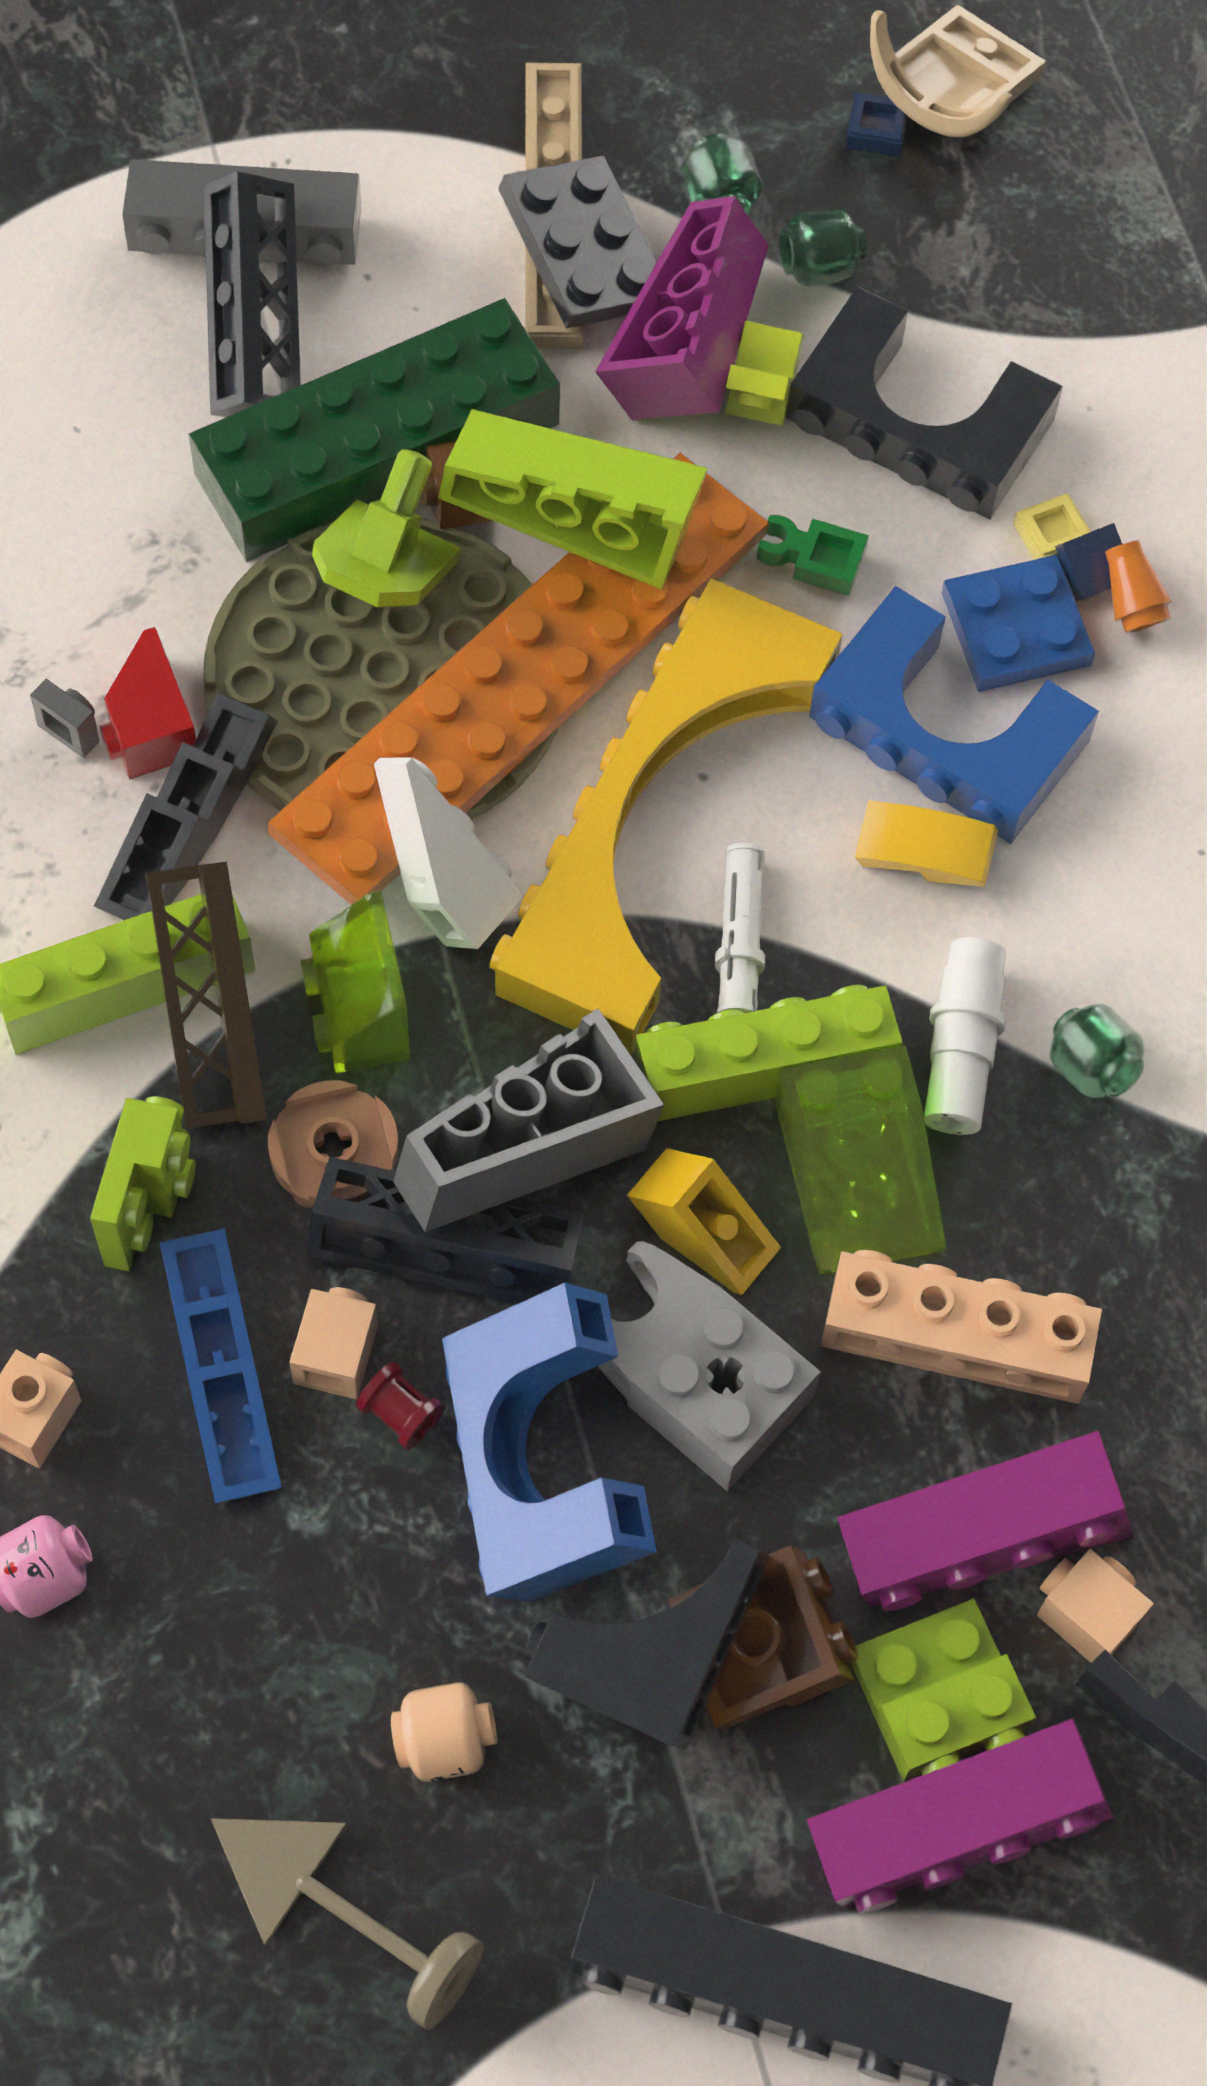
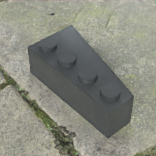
M597 1008L583 1017L579 1027L564 1037L561 1034L556 1035L541 1045L536 1056L518 1068L511 1065L496 1075L492 1085L476 1096L468 1094L408 1134L393 1182L424 1232L647 1150L664 1104Z

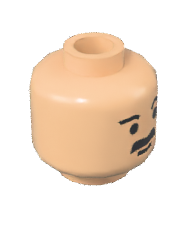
M457 1682L411 1691L404 1698L401 1711L391 1714L392 1737L399 1766L401 1768L410 1767L415 1776L424 1782L478 1772L485 1760V1746L497 1744L496 1724L491 1703L478 1704L474 1692L465 1683Z

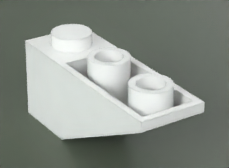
M379 758L374 767L409 904L445 946L478 949L524 897V894L510 878L512 871L509 865L500 856L484 847L473 833L475 825L461 809L448 803L436 788L438 784L437 778L425 764L413 758Z

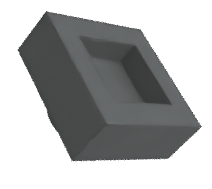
M46 678L30 694L37 726L83 759L100 742L94 718L95 710L91 703L78 691L71 688L64 691Z

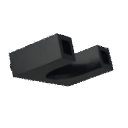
M857 286L791 382L786 419L796 423L806 433L820 435L846 448L853 456L861 460H871L897 473L904 481L911 485L923 486L949 499L961 510L975 512L991 520L1053 423L1063 386L1010 361L984 403L971 416L956 423L939 426L923 425L909 421L896 414L884 403L875 386L902 346L908 310Z

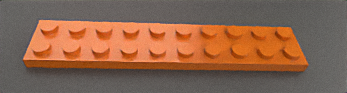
M681 452L673 458L675 460L694 464ZM706 473L687 533L662 590L571 552L567 553L268 822V834L358 911L362 910L401 873L374 767L379 758H413L422 762L437 778L438 784L436 788L448 803L458 807L464 813L468 812L680 616L691 596L699 598L710 578L719 580L767 534L769 522Z

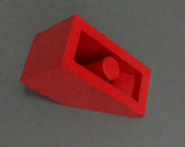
M156 627L143 630L104 698L109 722L99 725L110 760L121 758L129 779L172 766L182 742L193 747L196 740L192 719Z

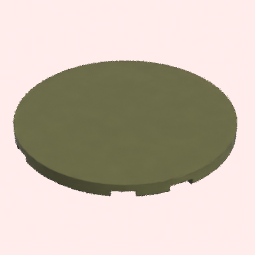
M422 518L420 529L461 547L459 562L418 605L375 607L323 582L312 557L314 541L332 523L308 530L289 539L288 546L270 556L263 563L261 561L256 562L238 580L215 616L206 644L203 666L207 712H209L217 693H220L267 713L278 720L247 785L277 810L281 811L534 584L511 563V558L506 553L468 531L457 527L440 530L437 521ZM558 728L465 814L472 820L486 813L516 791L538 767L548 752Z

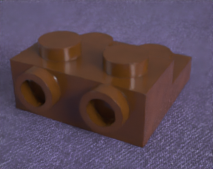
M792 1545L769 1554L771 1557L706 1704L715 1728L720 1730L728 1729L783 1704L793 1707L854 1680L848 1663L858 1659L857 1648L843 1621L832 1623L824 1599L834 1595L833 1586L823 1563L818 1557L808 1560L805 1552ZM703 1584L669 1598L668 1601L671 1608L689 1597Z

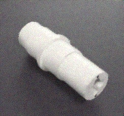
M966 937L956 939L950 944L947 966L943 969L939 1000L930 1010L929 1019L934 1026L930 1052L932 1067L923 1120L930 1128L948 1134L967 1135L976 1133L981 1129L988 1076L994 1064L997 1037L1005 1031L1006 1019L1005 1015L1001 1013L1006 982L1004 975L1006 949L991 940Z

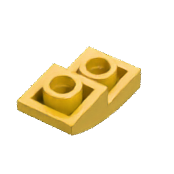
M868 800L855 858L862 867L920 872L927 882L985 887L998 829L995 825L952 813Z

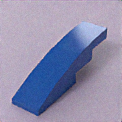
M225 1228L161 1242L160 1248L215 1503L282 1488Z

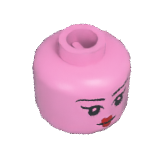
M43 1515L0 1537V1605L5 1611L11 1613L17 1610L26 1617H38L80 1595L85 1590L87 1574L84 1565L91 1562L93 1557L85 1537L77 1526L73 1524L64 1528L53 1517Z

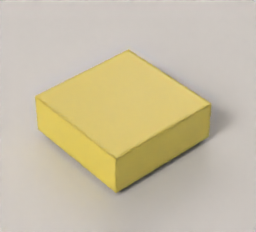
M1068 493L1016 512L1013 522L1034 560L1053 555L1058 556L1055 546L1091 532Z

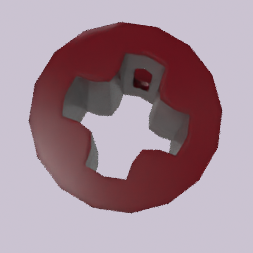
M391 1362L384 1366L365 1386L358 1397L356 1408L363 1414L372 1412L398 1434V1442L406 1450H410L419 1444L437 1424L445 1410V1406L437 1398L429 1400L402 1377L403 1368L396 1362Z

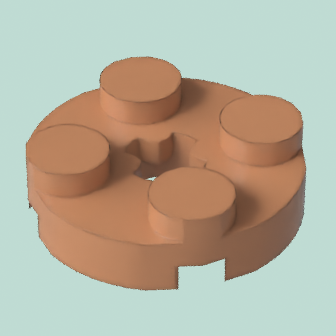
M330 1080L317 1082L296 1091L285 1102L286 1107L279 1113L276 1122L273 1120L269 1129L268 1150L273 1172L280 1185L292 1195L294 1201L306 1208H313L329 1159L328 1154H320L316 1150L317 1147L324 1145L325 1134L336 1132L340 1141L351 1140V1147L343 1150V1156L337 1157L338 1159L392 1171L398 1159L397 1127L387 1105L375 1096V1099H373L369 1094L358 1091L357 1085L345 1081ZM337 1182L333 1197L358 1203L370 1198L371 1195L364 1187Z

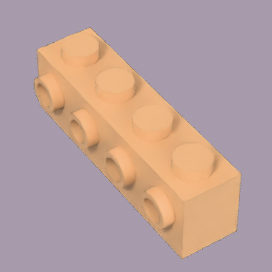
M859 1250L854 1254L841 1251L820 1346L1079 1404L1090 1380L1102 1309L1087 1306L1083 1299L1071 1294L1052 1293L1046 1297L1023 1292L1020 1286L1008 1280L994 1278L978 1282L957 1277L953 1270L940 1265L925 1264L915 1268L892 1263V1259L889 1256L877 1251Z

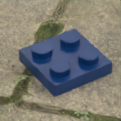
M1057 555L944 580L941 593L978 692L1092 666L1095 652Z

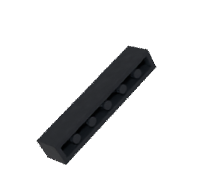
M599 1874L595 1875L570 1960V1970L582 1973L580 1983L590 1989L620 1996L624 1986L651 1995L649 2005L660 2011L680 2017H690L692 2008L719 2016L718 2027L732 2034L759 2039L761 2031L764 2030L789 2038L787 2048L797 2054L816 2060L829 2061L831 2052L859 2060L857 2071L892 2083H899L901 2074L929 2082L928 2086H992L1012 2003Z

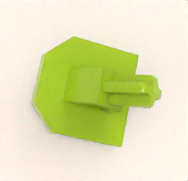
M402 449L396 457L381 500L370 502L368 505L357 499L314 541L312 557L324 583L375 607L418 605L459 562L461 547L420 529L422 516L415 513L432 468V462L427 457L418 452Z

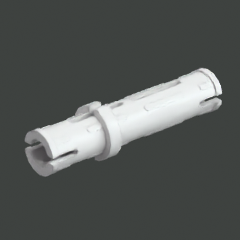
M748 842L734 843L725 849L726 875L723 903V936L721 948L716 951L715 969L720 973V994L717 1013L731 1009H738L744 1013L758 1011V978L765 968V954L760 950L759 945L762 874L765 851L764 849L760 850L759 845Z

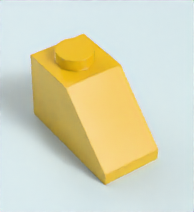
M666 1148L627 1194L628 1198L663 1241L733 1293L743 1295L781 1248L714 1159Z

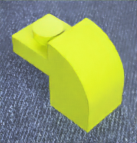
M745 321L736 365L731 364L726 388L730 390L725 414L780 426L784 424L790 384L797 375L805 340L803 333Z

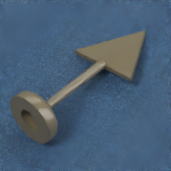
M211 1819L264 1945L267 1946L301 1893H304L419 1972L407 2000L409 2016L415 2023L424 2029H432L451 2011L474 1976L484 1950L483 1942L467 1932H455L444 1939L428 1957L314 1879V1874L346 1828V1823Z

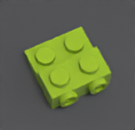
M154 1096L148 1097L146 1101L126 1097L90 1216L105 1267L130 1272L135 1252H145L148 1247L153 1228V1214L172 1218L178 1196L187 1198L190 1194L195 1176L196 1161L189 1159L188 1156L190 1134L181 1125L184 1108L173 1100Z
M975 1599L857 1645L858 1659L850 1662L903 1782L921 1774L925 1775L961 1761V1758L984 1748L988 1751L1025 1737L1024 1732L1030 1729L1036 1719L1008 1655H1000Z

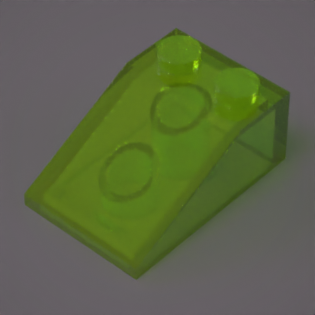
M906 1046L780 1068L774 1101L818 1274L836 1272L841 1251L854 1254L859 1250H872L889 1256L892 1261L945 1251L946 1243L922 1104Z

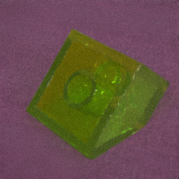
M382 891L368 893L310 932L308 935L311 957L300 959L306 996L319 995L322 1014L311 1016L318 1053L331 1052L335 1074L410 1059L407 1005Z

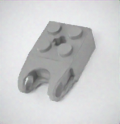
M636 1242L628 1250L626 1261L639 1278L644 1290L652 1298L654 1307L644 1317L635 1321L621 1322L611 1319L619 1357L597 1367L627 1399L628 1406L728 1492L814 1398L821 1371L720 1286L656 1246L646 1242ZM726 1383L733 1386L735 1391L732 1393L726 1387L722 1394H719L712 1390V1384Z

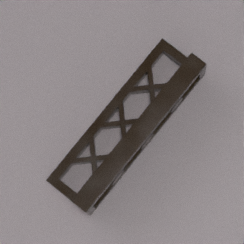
M227 861L145 873L181 1104L184 1108L185 1128L189 1129L232 1121H239L243 1124L267 1120ZM199 878L203 906L186 927L165 911L161 884ZM204 917L208 942L194 932ZM167 922L182 932L172 948ZM188 938L203 947L211 955L213 969L197 991L175 975L173 959ZM214 981L218 1006L204 996ZM177 986L192 996L182 1011ZM198 1002H201L215 1012L221 1019L222 1034L207 1054L185 1039L183 1023ZM224 1044L228 1070L214 1060ZM187 1049L202 1059L192 1075ZM210 1065L230 1080L234 1107L197 1113L193 1087Z

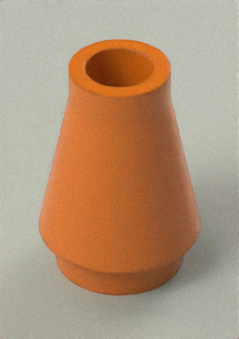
M1140 540L1131 541L1107 550L1105 554L1109 563L1115 622H1122L1125 634L1137 632L1171 619L1167 605L1172 603V600L1145 556Z

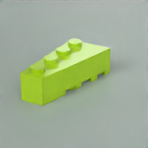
M472 409L445 464L438 498L662 590L687 533L708 468Z

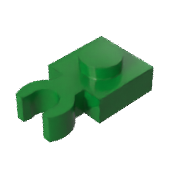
M769 515L767 534L772 537H778L783 542L773 544L760 540L757 559L770 566H780L788 562L795 564L793 579L850 596L867 549L869 535L813 518L808 531L805 532L797 529L794 522L785 516Z

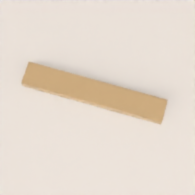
M526 63V170L582 160L581 63ZM526 248L525 329L538 349H583V325L565 328Z

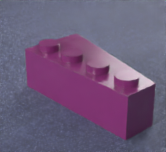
M735 196L690 203L595 371L631 420L720 412L727 390L726 384L731 364L734 365L744 324L750 312L769 247Z
M1099 1431L837 1517L861 1595L871 1608L882 1605L884 1611L899 1610L916 1604L922 1600V1594L947 1587L950 1590L970 1587L984 1581L988 1576L1034 1566L1047 1560L1134 1537Z
M1070 1719L806 1820L835 1902L845 1909L856 1906L858 1914H866L899 1900L897 1891L923 1883L925 1889L946 1885L965 1875L963 1869L988 1860L992 1864H999L1015 1859L1030 1852L1033 1845L1057 1837L1058 1839H1065L1076 1836L1114 1817L1084 1740L1073 1719Z

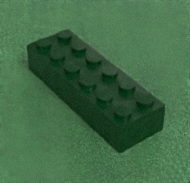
M503 298L188 433L194 474L243 558L248 562L287 545L289 539L308 530L334 522L357 499L368 505L370 502L381 500L398 453L405 449L425 456L426 446L456 442L472 409L546 428H553L559 425L560 382L507 300Z

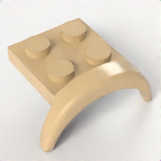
M959 5L951 9L896 53L889 38L886 13L877 10L871 17V56L877 78L887 96L912 120L933 132L948 137H967L978 133L993 123L1015 98L1040 79L1046 62Z

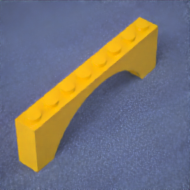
M710 578L700 598L691 596L688 599L678 623V629L682 631L675 644L666 642L659 651L652 670V675L656 677L648 692L640 689L633 698L626 717V723L630 724L622 740L613 737L607 745L599 768L600 771H603L601 778L595 788L586 785L581 792L573 812V819L577 820L568 837L559 834L555 839L545 867L549 869L548 874L541 886L533 883L528 888L518 911V918L522 919L513 937L507 934L501 937L490 961V968L495 970L496 996L572 1030L579 1027L583 1017L598 1008L631 1056L635 1051L636 1035L645 1032L659 1005L661 977L645 959L631 936L616 894L613 871L615 852L622 829L633 806L660 770L682 751L711 733L737 722L763 715L785 712H810L814 686L839 656L843 634Z

